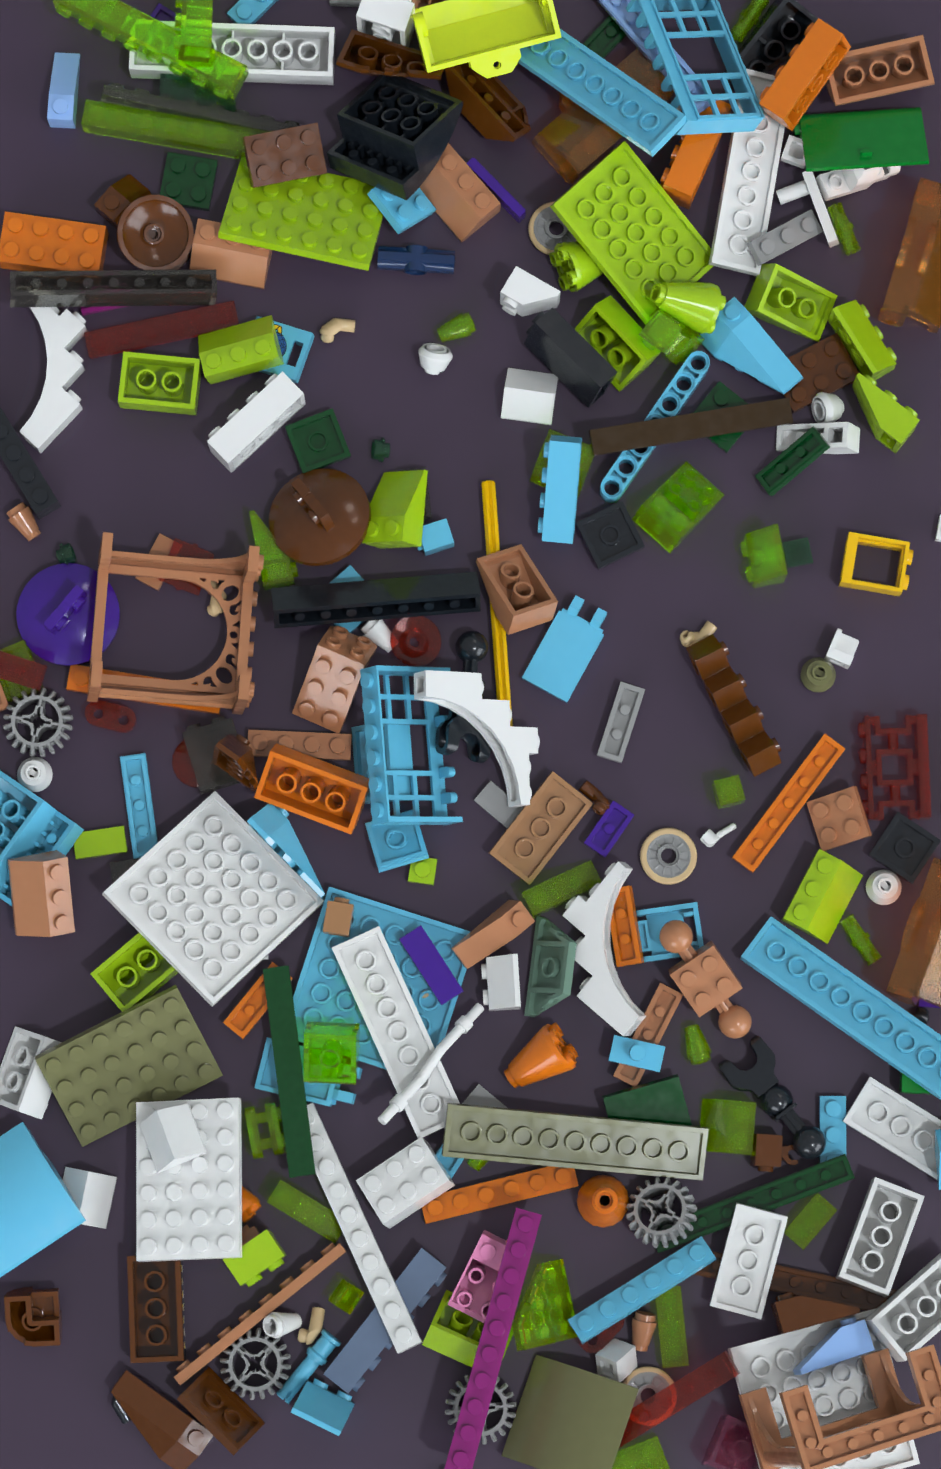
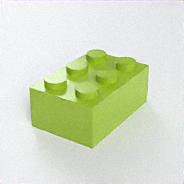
M123 351L118 394L120 408L197 416L202 372L201 360Z

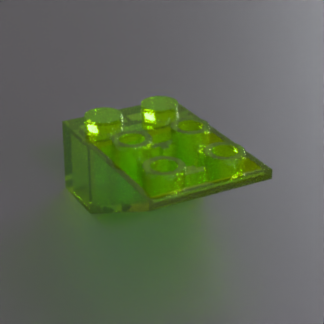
M686 461L641 505L632 520L665 550L671 553L724 497V494Z

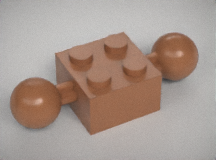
M681 920L667 922L661 928L659 939L665 950L671 953H678L682 958L679 963L668 969L678 988L699 1017L716 1007L720 1013L718 1025L725 1036L733 1039L745 1036L751 1028V1016L744 1007L733 1005L728 999L743 989L737 976L712 940L695 951L691 945L693 933L689 925Z

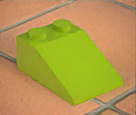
M776 263L762 264L760 274L755 279L744 307L751 315L762 321L819 342L838 295Z
M427 470L383 473L370 503L371 521H369L367 534L362 541L363 544L380 549L421 547Z

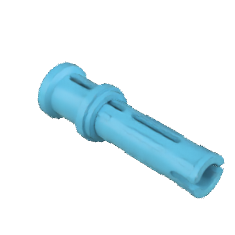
M323 1329L321 1331L322 1335L312 1347L309 1346L307 1348V1356L284 1383L283 1387L276 1392L282 1400L285 1399L286 1403L290 1404L291 1400L318 1366L325 1365L327 1363L326 1358L336 1346L339 1347L341 1345V1342L327 1330Z

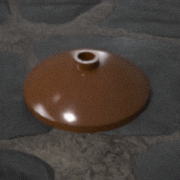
M147 195L134 200L125 208L118 221L117 241L121 252L131 264L144 271L163 272L176 267L187 257L193 244L194 230L189 214L181 204L167 196ZM153 229L156 231L157 236L155 239H151L148 236L149 230Z

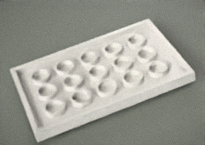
M241 1098L136 1102V1261L242 1258ZM189 1104L207 1153L157 1173L140 1123L156 1110Z

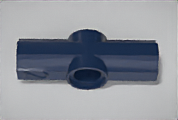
M408 245L406 248L379 246L377 269L404 271L410 275H425L427 272L454 274L455 251L434 250L422 245Z

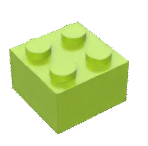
M266 1229L242 1246V1258H224L223 1261L240 1286L247 1284L248 1287H251L263 1278L262 1272L267 1269L273 1272L285 1263L283 1258L287 1255L270 1229Z

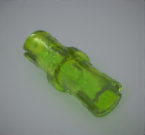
M752 0L747 8L740 12V18L730 30L735 41L741 43L752 26H756L759 21L758 17L769 4V0Z
M840 202L837 203V206L834 204L828 207L827 212L831 217L836 236H839L846 256L860 251L861 247L853 232L854 225L852 222H849L843 204Z
M854 914L840 922V925H842L852 940L851 945L853 948L857 947L868 966L882 957L870 941L869 933L864 932L855 919Z

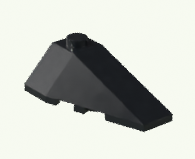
M775 0L739 50L746 69L768 74L769 71L781 63L783 64L788 61L793 47L796 44H801L805 38L804 33L807 27L812 22L815 23L818 18L796 0Z

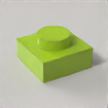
M428 858L411 863L408 882L434 886L437 859Z

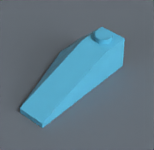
M735 297L725 304L723 310L719 311L714 331L711 334L702 333L697 338L715 359L721 362L724 361L734 366L736 370L753 376L757 381L783 395L803 379L800 372Z
M267 804L247 820L249 826L324 899L326 895L289 820L286 818L289 813L285 809Z

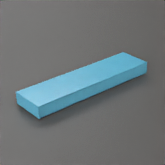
M146 753L120 756L134 859H140L158 843Z

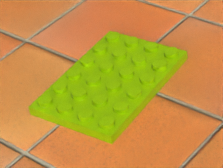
M626 141L621 142L550 206L646 326L650 325L664 312L650 300L651 290L656 283L697 282L713 267L709 265L710 246Z
M242 154L221 222L218 238L369 271L384 216L367 195L371 189L375 188L374 186L354 178L331 173L252 188L246 156Z

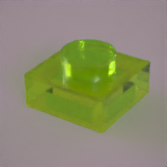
M342 1279L328 1301L350 1315L364 1295V1292L345 1279Z

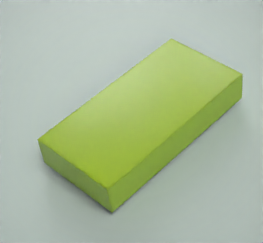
M119 826L82 832L74 843L76 860L128 852L125 827Z

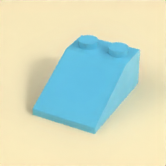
M314 1378L313 1382L308 1380L291 1413L339 1436L355 1405L351 1401L352 1396L341 1390H338L337 1394L327 1390L329 1386L327 1383Z

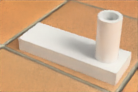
M812 171L802 172L804 180L776 190L781 205L810 194L829 247L839 245Z

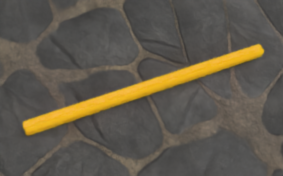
M486 480L481 483L486 555L500 551L495 481ZM490 602L497 700H510L511 709L506 631L497 619Z

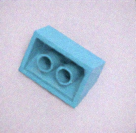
M383 724L386 770H413L410 725ZM365 725L351 727L355 773L369 778L366 760V737L364 734ZM387 776L388 795H392L391 776ZM397 776L399 795H412L410 776ZM370 789L364 804H371Z

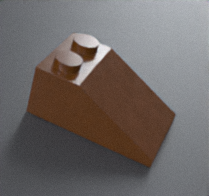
M793 1292L776 1296V1302L771 1303L779 1334L860 1313L859 1307L801 1295L794 1297Z

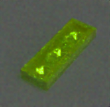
M674 1286L655 1298L662 1368L689 1366L681 1286Z

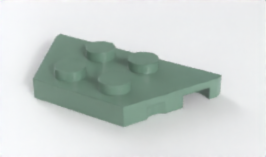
M540 916L536 917L524 1016L528 1017L538 1016L571 995L577 943L549 919Z

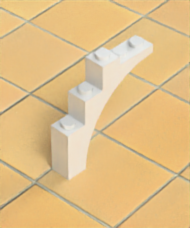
M22 282L15 290L18 296L32 310L40 324L46 345L47 370L41 398L32 416L19 432L41 454L83 410L79 403L81 401L80 397L71 389L68 392L66 390L85 371L84 366L81 364L84 360L74 350L70 353L69 351L88 331L84 325L86 320L78 312L75 311L72 314L66 309L59 316L60 310L49 301L46 304L40 299L42 294L33 285L27 287Z
M433 670L414 673V700L433 702L452 710L477 729L489 744L502 770L507 789L508 807L530 805L532 790L529 778L531 772L529 755L538 754L540 745L538 728L510 726L512 718L510 700L482 699L484 684L481 673Z
M618 861L617 863H612L605 871L606 877L601 884L597 883L589 892V898L581 895L571 898L566 904V911L562 916L585 935V937H580L576 941L575 961L588 971L592 977H587L579 987L581 991L577 997L622 1036H631L645 1019L646 1015L633 1003L622 986L614 966L610 946V924L614 905L622 885L633 870L626 862Z

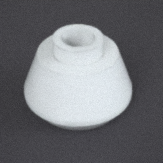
M426 343L418 350L421 367L424 368L426 373L438 375L444 371L453 358L450 349L441 344Z
M817 393L811 405L815 421L817 423L836 422L844 412L843 401L835 394Z
M31 757L24 760L17 771L19 784L31 792H40L46 789L53 777L52 768L49 763L39 757Z
M889 870L874 872L866 883L867 895L873 902L879 905H888L895 902L900 896L902 889L898 876Z

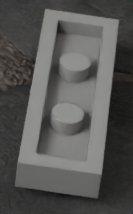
M812 209L748 242L747 246L757 265L760 266L822 233L823 230Z
M620 682L597 753L598 757L622 764L645 689Z

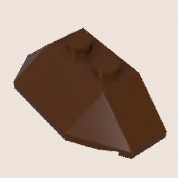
M468 62L445 68L450 96L463 101L461 113L485 139L514 142L531 130L525 106L497 76L487 79L472 70Z

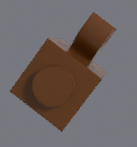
M752 1134L750 1166H758V1171L773 1172V1167H781V1160L788 1165H796L798 1160H791L788 1157L789 1151L794 1150L793 1145L782 1146L783 1135Z

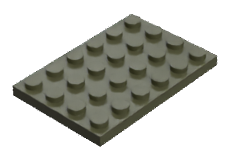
M177 985L34 1056L82 1147L135 1121L136 1102L174 1101L223 1076Z

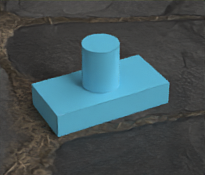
M614 1035L608 1061L660 1073L665 1046Z

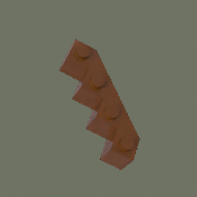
M712 634L687 647L686 650L697 675H700L714 707L718 709L725 728L731 739L735 741L741 752V758L755 777L782 763L778 754L781 748L775 737L770 739L761 723L764 716L758 705L753 707L743 688L747 687L743 676L741 673L736 674L730 667L726 657L730 653L724 641L718 642Z

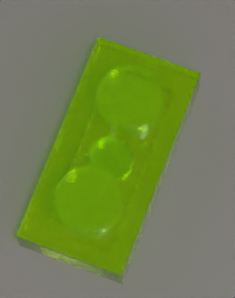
M816 1193L785 1229L784 1234L804 1250L836 1213L837 1209L819 1193Z

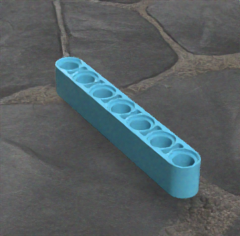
M695 351L688 356L644 421L678 416L708 372L710 359L705 352ZM693 360H701L705 367L701 370H696L692 367L691 362ZM685 380L690 384V388L682 391L677 387V382ZM666 401H671L676 405V409L666 411L662 404ZM656 446L647 447V451L644 453H638L635 450L622 451L601 482L600 496L605 502L614 503L622 497ZM623 463H628L632 466L633 471L629 474H624L619 470V466ZM608 484H614L618 487L619 491L614 495H609L605 492L604 488Z

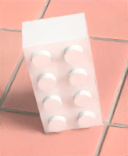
M283 371L279 375L273 374L265 382L266 387L260 393L257 391L252 393L246 400L247 405L241 410L238 408L227 417L228 422L222 428L217 426L208 435L210 439L207 443L210 452L230 473L238 468L306 405L304 393Z
M874 1177L870 1182L836 1279L882 1297L889 1296L925 1196Z
M941 1253L865 1319L867 1327L881 1344L888 1348L890 1355L896 1362L906 1361V1352L921 1348L941 1330Z

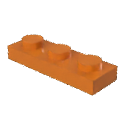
M632 886L621 887L614 905L610 924L617 967L644 963Z
M272 962V963L269 965L268 968H273V967H278V966H277L275 963ZM263 974L223 1022L243 1040L268 1010Z

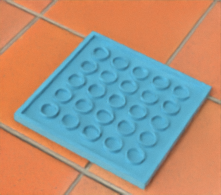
M329 887L293 996L299 1042L387 1070L332 950V947L380 926L434 1048H436L446 1036L458 995L441 1006L399 939L421 925L459 985L462 986L467 969L451 948L471 931ZM334 897L349 899V904L354 905L350 937L323 933L328 900L334 901ZM426 993L429 994L428 997L422 998Z

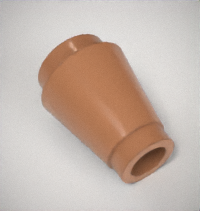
M24 502L6 513L9 517L8 521L28 542L41 534L30 507H26Z
M635 1311V1317H632V1345L636 1347L637 1351L646 1352L648 1350L658 1323L654 1313Z

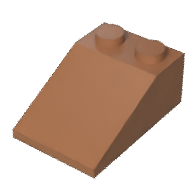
M522 544L476 559V564L495 615L508 635L553 620L558 600Z

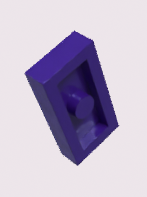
M613 800L609 809L605 811L584 844L606 858L633 819L634 814Z

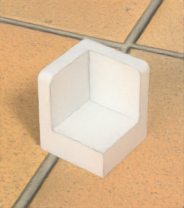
M837 628L824 659L848 670L854 658L859 640L843 634L842 629Z
M612 1339L595 1354L597 1374L622 1382L637 1368L636 1347L624 1341Z

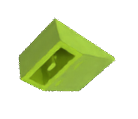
M858 373L852 384V389L875 438L896 454L917 427L920 421L917 418L918 414L909 406L903 407L896 402L897 397L890 391H882L876 386L877 382L867 374L863 376Z

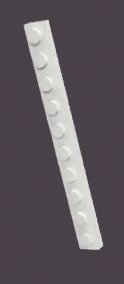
M314 1103L307 1105L316 1175L397 1353L400 1354L423 1342Z

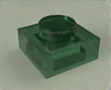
M808 537L782 543L787 569L813 564Z

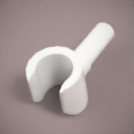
M732 823L717 834L709 829L700 840L707 847H712L720 838L737 827Z

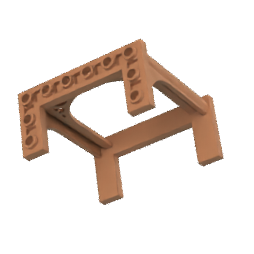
M103 532L98 559L87 701L98 702L99 697L232 709V714L242 715L245 708H249V704L254 697L255 682H251L252 667H248V657H253L254 642L249 640L250 632H255L256 617L251 616L252 607L257 606L258 592L253 591L254 582H258L264 564V555L259 554L260 546L249 545L247 553L238 557L201 559L113 551V533ZM108 574L187 581L209 592L220 605L227 626L226 643L222 654L214 665L204 673L185 680L102 674L103 661L101 660ZM218 581H224L218 589H214L211 586V582L218 584ZM235 586L238 589L237 597L233 600L225 601L222 598V592L227 587ZM240 602V605L235 610V613L238 612V614H230V607ZM235 632L237 637L231 638L230 633ZM227 655L234 656V658H232L231 660L235 668L232 665L226 663ZM218 668H225L230 672L232 676L230 683H222L217 678L216 670ZM207 677L211 678L212 683L216 687H211V683L203 684L204 679Z
M934 1344L906 1352L921 1403L910 1401L900 1389L888 1348L861 1356L876 1408L820 1426L808 1385L796 1387L779 1393L791 1431V1435L784 1438L780 1436L766 1387L738 1395L760 1468L800 1467L802 1469H824L941 1431V1366Z

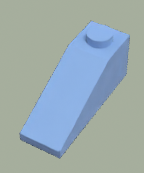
M55 52L47 120L52 128L76 129L80 54Z
M855 1316L841 1320V1326L833 1328L793 1369L794 1375H802L874 1351L875 1349L865 1319L856 1320Z

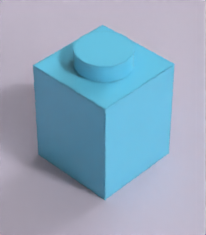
M446 518L423 525L421 547L417 548L418 551L423 550L425 556L454 547V540Z

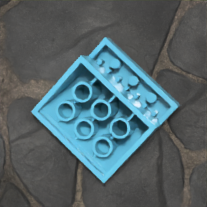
M0 771V899L12 906L7 859L58 850L66 856L84 829L2 771Z
M23 1122L0 1136V1277H2L86 1221L55 1166L41 1150L31 1131Z

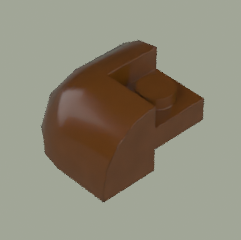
M33 1286L22 1287L9 1291L4 1295L6 1326L8 1332L15 1339L24 1343L25 1346L32 1347L61 1345L62 1311L60 1310L59 1288L34 1289Z

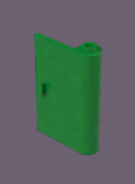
M921 107L804 114L793 129L794 136L799 135V138L802 139L806 172L929 164Z

